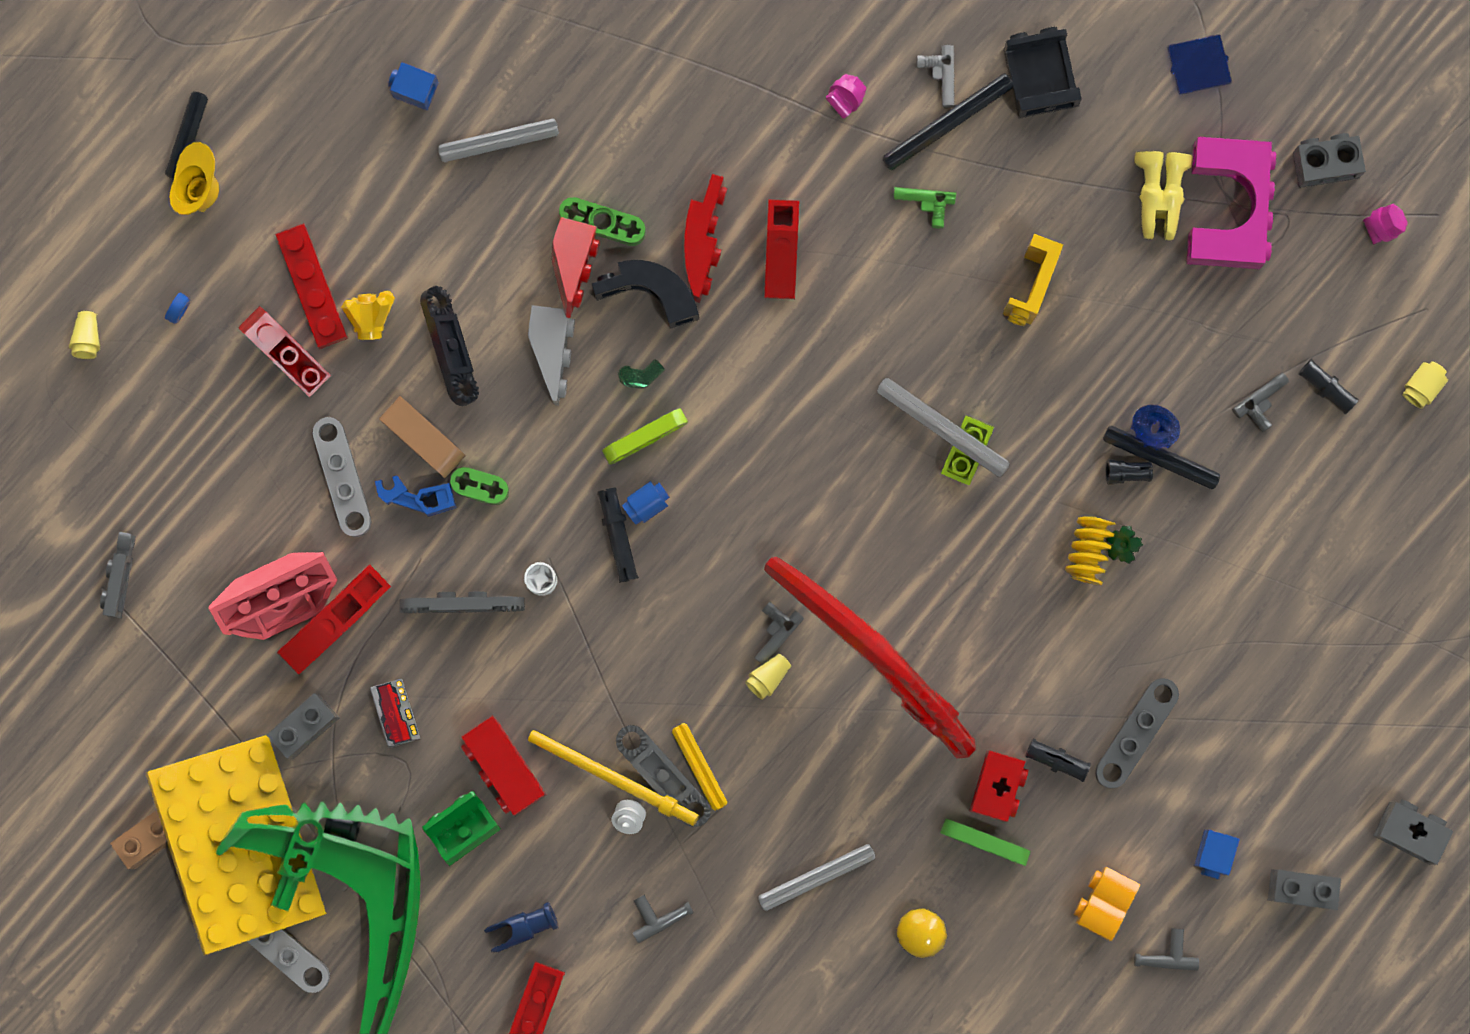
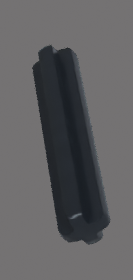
M193 91L190 95L165 171V175L171 179H174L180 154L186 146L195 141L208 102V97L203 93Z

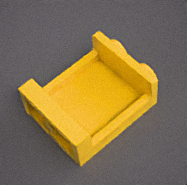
M1036 234L1033 235L1024 258L1037 262L1041 266L1027 303L1014 298L1009 299L1003 315L1008 316L1007 320L1019 326H1025L1026 323L1032 325L1042 304L1063 244Z

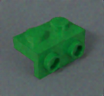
M474 791L458 797L453 805L443 812L433 815L428 823L422 826L425 834L432 840L449 866L501 830L484 802Z

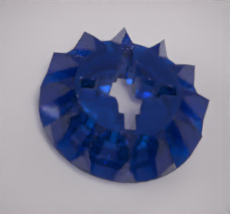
M1143 406L1132 417L1131 429L1135 431V439H1141L1145 447L1151 445L1157 451L1162 447L1169 449L1180 436L1178 419L1171 411L1162 406ZM1158 421L1160 422L1158 431L1153 434L1151 428Z

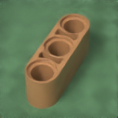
M401 396L379 418L383 424L443 478H446L466 456Z

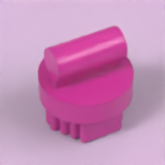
M845 74L829 88L826 100L844 119L851 112L856 111L862 104L867 88L858 77Z
M1394 204L1380 207L1372 211L1371 216L1363 219L1373 245L1382 241L1389 242L1396 239L1405 232L1408 224L1402 209Z

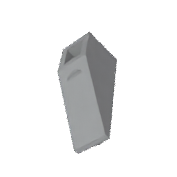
M532 305L528 338L554 405L559 406L560 398L566 397L567 380L562 378L564 367L569 368L571 349H566L568 337H573L575 319L566 318L564 309Z

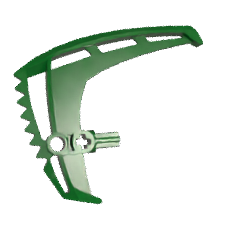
M322 801L314 812L304 802L296 814L286 804L242 812L216 848L215 853L222 855L230 847H236L281 857V864L277 872L281 874V878L271 906L289 912L299 882H305L311 868L339 879L365 900L369 925V957L359 1034L370 1033L377 1004L382 997H386V1002L374 1034H388L408 973L419 916L421 883L419 853L411 820L407 818L398 824L394 813H390L381 821L377 808H374L364 816L359 805H356L347 813L342 803H338L332 811H329ZM261 815H284L295 817L296 823L293 827L248 823L247 818ZM321 818L370 823L399 832L397 857L357 842L326 834L323 832V828L318 821ZM305 824H312L316 830L315 837L311 841L304 842L299 835L300 829ZM300 854L302 855L300 860L304 861L303 868L297 867L295 872L291 871L292 865L288 864L290 857L296 858ZM396 864H399L407 869L403 916L394 920L393 904ZM401 931L392 980L383 984L390 934Z

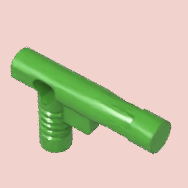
M895 187L893 199L921 202V211L933 212L932 227L940 229L944 228L945 205H955L956 192ZM935 196H943L945 199L939 203Z

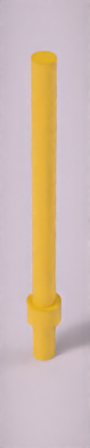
M535 730L530 733L529 742L659 808L658 812L669 818L674 816L692 826L697 822L699 815L679 805L678 800L668 795L663 797Z

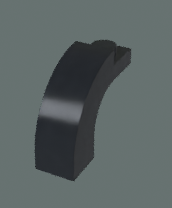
M645 260L618 262L620 275L615 276L614 273H607L597 277V282L592 283L597 301L632 290L644 291L653 295L661 303L670 329L699 320L695 300L687 285L677 274L658 263Z

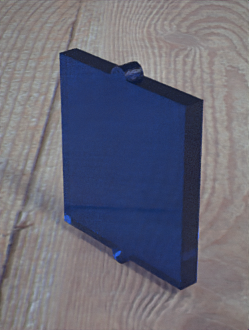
M1220 34L1168 45L1172 64L1170 72L1175 76L1179 95L1232 83L1227 63L1229 56L1225 55Z

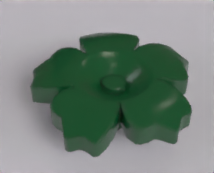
M1123 525L1120 531L1114 530L1112 532L1114 537L1106 539L1110 544H1113L1111 549H1108V556L1112 560L1119 558L1121 562L1130 564L1132 561H1135L1133 552H1139L1143 544L1141 538L1134 537L1135 531L1132 530V526Z

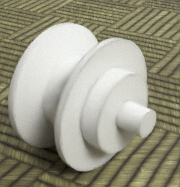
M622 800L616 805L612 816V824L622 833L635 834L642 828L646 811L640 803L634 800Z

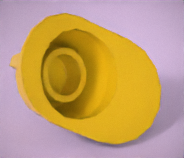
M193 142L186 146L177 162L169 198L173 210L181 215H189L196 211L205 212L207 208H210L215 203L219 195V183L214 176V154L209 146L202 142Z

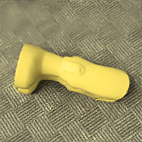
M1159 151L1136 152L1135 164L1144 170L1145 184L1139 196L1142 202L1143 236L1146 239H1153L1156 226L1155 219H1165L1164 239L1174 240L1181 204L1184 201L1181 181L1184 171L1192 167L1193 156L1176 152L1166 154V185L1164 190H1161L1160 178L1164 153Z

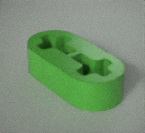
M466 467L457 469L451 476V487L460 496L490 505L502 504L509 496L507 483L498 476ZM465 474H469V479L472 482L478 483L477 488L466 486L465 490H461V485L457 482V479L464 478ZM495 482L499 483V488L503 490L502 495L497 494L495 499L490 498L491 495L488 491L482 490L483 485L493 487Z

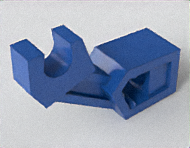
M398 476L392 477L394 487L391 490L384 489L382 480L375 481L378 496L388 505L391 503L425 513L428 517L457 508L452 487L449 483L420 489L418 494L415 495L409 493ZM436 494L439 506L434 508L428 507L427 509L422 501L423 497Z

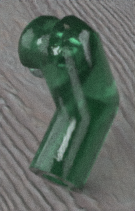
M654 359L644 370L623 366L618 372V377L621 384L628 388L644 389L665 371V368Z

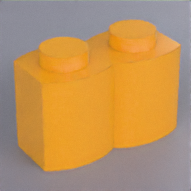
M1104 867L1101 872L1098 870L1094 872L1088 884L1092 891L1087 900L1083 898L1080 900L1074 915L1078 917L1075 924L1107 941H1112L1140 884L1108 867Z

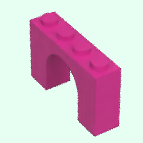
M1197 137L1193 143L1191 174L1225 176L1236 180L1246 189L1250 197L1251 212L1248 221L1235 229L1192 228L1188 233L1186 264L1261 269L1266 261L1270 260L1272 249L1271 242H1267V230L1271 231L1273 225V212H1268L1269 200H1273L1275 183L1270 182V170H1274L1276 165V152H1272V142Z

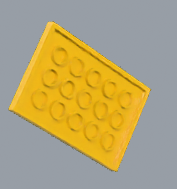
M267 735L145 773L203 955L326 915L312 868L307 874L305 882H299L288 912L271 906L281 878V874L277 873L281 864V857L236 847H230L222 855L215 853L216 848L242 812L286 804L292 810L278 763ZM261 815L247 818L248 823L293 827L296 823L295 817L284 815ZM298 854L296 858L290 857L288 864L292 865L291 871L295 872L297 867L303 868L304 861L300 860L302 855Z

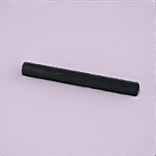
M1007 74L1000 75L883 156V161L887 168L894 170L1013 88V82Z

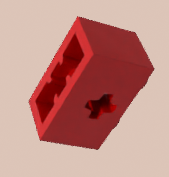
M986 751L969 811L1003 822H1008L1009 817L1015 818L1020 802L1019 799L1015 798L1018 786L1024 787L1028 775V769L1024 768L1026 761L994 751ZM1000 779H1004V786L1008 787V791L1001 792L1000 796H997V790L992 788V784L999 782Z

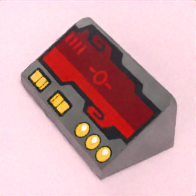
M398 679L370 687L388 748L420 739L403 680Z

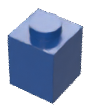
M401 62L398 70H393L388 82L393 98L428 111L439 84L436 75Z
M1204 830L1194 866L1202 868V875L1219 880L1220 874L1230 875L1240 839L1216 831Z

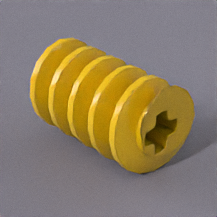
M1078 517L1077 523L1083 528L1076 529L1074 535L1080 541H1073L1071 543V547L1078 553L1068 555V559L1075 565L1066 566L1065 571L1074 580L1093 585H1102L1103 582L1097 579L1095 575L1105 573L1106 571L1098 565V562L1108 561L1109 559L1101 553V550L1111 549V545L1106 543L1104 538L1114 537V533L1109 531L1107 526L1116 524L1096 517Z

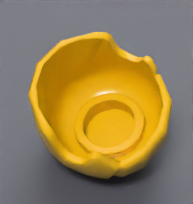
M925 908L910 910L900 919L897 927V937L902 948L918 958L935 956L943 949L947 939L943 920L936 913Z

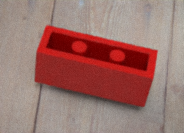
M491 716L461 736L465 742L461 746L462 750L471 762L474 759L477 760L482 768L478 772L488 788L492 785L495 787L500 795L495 799L505 814L511 811L513 816H517L547 795L495 716Z

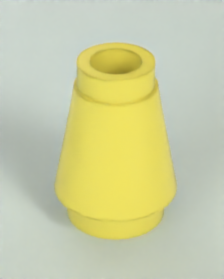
M78 312L69 343V348L72 350L71 355L76 358L93 359L96 358L97 352L100 350L97 320L94 312Z
M778 653L775 657L749 673V679L745 683L758 698L763 700L766 696L773 694L791 668V664L784 656Z

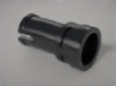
M1107 460L1106 482L1108 485L1123 484L1125 481L1151 482L1153 479V469H1150L1153 467L1152 462L1124 463L1123 460Z

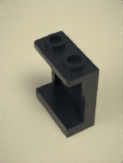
M1048 27L1040 30V34L1028 36V33L1022 32L1010 36L1009 40H1006L1004 53L1009 76L1013 82L1012 90L1018 118L1079 106L1082 97L1080 88H1076L1066 43V29L1058 30V27Z

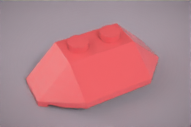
M323 552L290 553L235 579L208 607L223 634H234L246 638L265 640L314 617L324 608L332 588L337 582V577Z

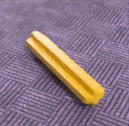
M682 723L672 729V733L711 808L714 811L719 810L727 805V800L688 725Z

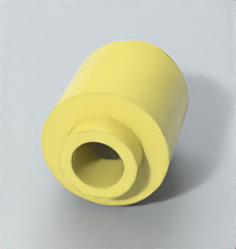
M1432 361L1430 364L1423 362L1405 385L1404 398L1420 409H1423L1426 404L1430 405L1448 382L1445 376L1447 371L1436 362Z

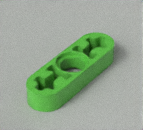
M575 197L567 198L560 205V218L569 219L568 213L565 212L566 209L571 210L574 205L578 206V211L585 215L588 214L587 209H591L592 212L589 215L588 222L589 225L595 226L594 219L597 215L607 214L610 216L612 222L609 228L605 230L596 228V236L628 246L639 245L646 236L645 224L639 217ZM575 216L573 219L574 221L585 223L584 217ZM617 218L622 219L620 225L626 228L636 224L640 234H634L632 238H628L627 232L619 228L618 234H613L617 226Z
M946 818L940 834L1023 866H1026L1031 853L1030 850Z

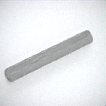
M548 119L441 144L438 146V151L442 162H448L555 137L559 131L556 120Z
M866 844L759 895L758 900L762 909L768 911L874 860L875 854L869 844Z

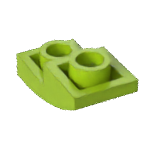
M965 415L960 428L987 446L994 426ZM952 446L941 474L970 486L979 463Z

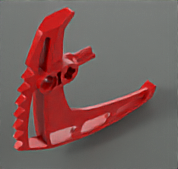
M771 557L765 563V572L863 656L892 686L891 691L902 699L901 707L935 737H939L956 759L969 758L976 750L975 739L957 718L959 716L958 711L941 695L930 688L883 636L829 592L778 557Z

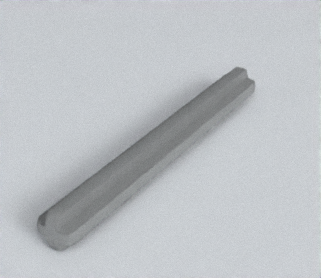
M885 378L881 382L877 391L884 398L997 477H1001L1007 471L1009 462L891 379Z

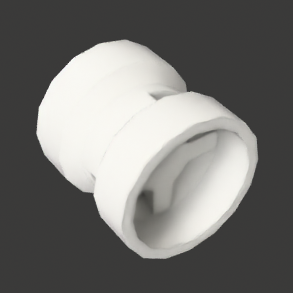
M543 562L534 563L525 572L526 586L533 594L546 596L555 590L557 576L548 564Z

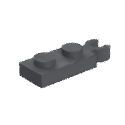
M119 532L117 552L114 553L113 560H109L107 564L106 578H109L107 591L104 590L102 592L100 608L104 609L103 615L122 619L133 561L131 555L136 536L133 534Z

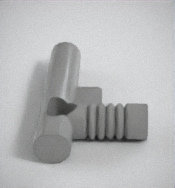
M943 45L941 47L942 55L917 56V68L932 67L933 79L942 80V107L952 108L954 107V46ZM949 58L950 65L944 64L942 60Z

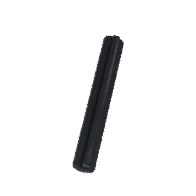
M1109 426L1104 434V442L1144 460L1151 461L1153 464L1209 489H1214L1218 485L1221 476L1219 473L1114 426Z

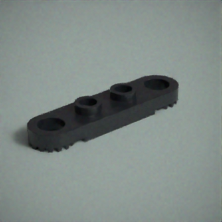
M433 286L422 293L420 298L421 307L448 395L456 405L467 406L478 398L479 392L477 390L479 386H476L477 382L472 374L474 370L457 314H454L452 309V299H449L450 294H447V290H443L441 286ZM433 296L438 299L440 308L433 306V299H431ZM460 384L465 387L467 396L460 394V387H458Z

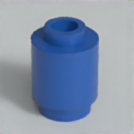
M650 481L628 496V501L622 504L634 524L637 525L641 521L643 523L647 522L667 508L666 500L670 497L660 483L654 486Z

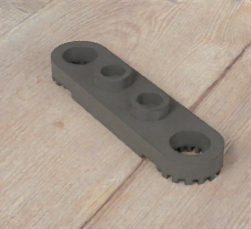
M482 591L468 592V597H456L455 592H438L437 598L400 599L399 609L401 613H413V611L417 613V610L418 613L506 612V609L507 612H510V609H512V612L525 610V598L487 597V592Z
M1161 678L1153 681L1148 686L1097 764L1095 770L1096 779L1102 786L1118 788L1125 783L1178 701L1179 690L1173 681ZM1159 685H1164L1170 689L1171 698L1167 703H1160L1154 697V691ZM1107 764H1115L1120 770L1119 779L1114 782L1107 781L1103 776V769Z
M629 725L622 728L617 734L616 745L623 756L659 795L663 797L668 795L678 800V804L685 808L691 802H699L704 808L702 818L697 820L694 826L686 822L684 823L691 827H699L705 824L711 814L710 805L640 727ZM629 732H635L640 736V746L635 750H627L623 745V737Z

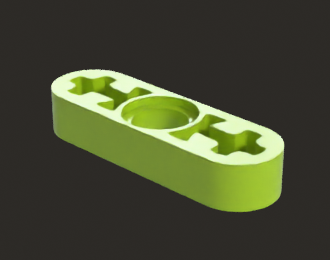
M681 408L676 409L608 445L602 452L609 465H612L688 424V420Z

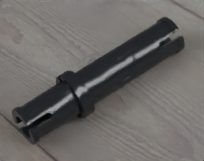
M614 487L606 489V491H598L597 494L599 495L604 515L602 524L607 528L619 583L631 579H638L639 577L636 572L624 521L627 520L626 515L621 512L616 492L617 488Z

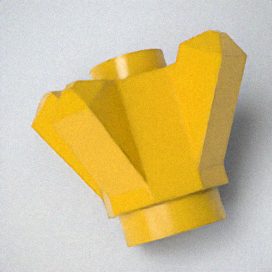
M383 291L379 293L378 298L376 294H360L358 298L344 301L341 309L354 326V332H357V339L374 340L382 338L384 323L395 297L390 291Z

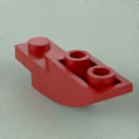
M715 174L711 175L703 203L691 199L685 226L684 253L686 273L691 293L695 302L698 303L701 302L702 295H709L713 278L708 277L711 266L717 267L722 249L717 248L718 239L708 236L709 233L714 235L719 217L714 216L718 204L723 206L728 191L727 187H723L724 177Z
M370 564L367 565L276 653L299 675L368 611L391 586Z

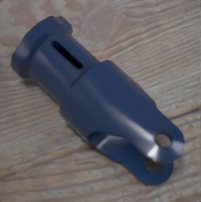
M546 902L543 908L528 914L522 912L487 927L484 932H492L505 926L512 927V937L508 942L491 949L493 953L531 940L535 934L549 928L553 930L558 929L559 926L551 904Z

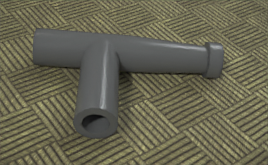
M643 895L634 900V903L646 925L634 931L633 935L639 944L694 912L687 902L684 906L657 919L646 896Z
M1171 928L1170 956L1140 955L1135 953L1134 966L1143 965L1198 971L1199 958L1183 957L1184 929Z

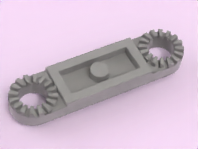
M322 418L314 425L313 438L339 525L348 536L361 537L369 531L372 521L345 429L335 418ZM327 425L337 428V436L330 442L323 441L320 436L321 429ZM359 513L363 516L364 524L360 529L351 530L348 527L347 520L350 514Z
M285 929L247 941L304 991L316 993L328 985L330 981L328 967ZM311 967L319 969L322 973V980L316 986L308 984L305 980V974Z

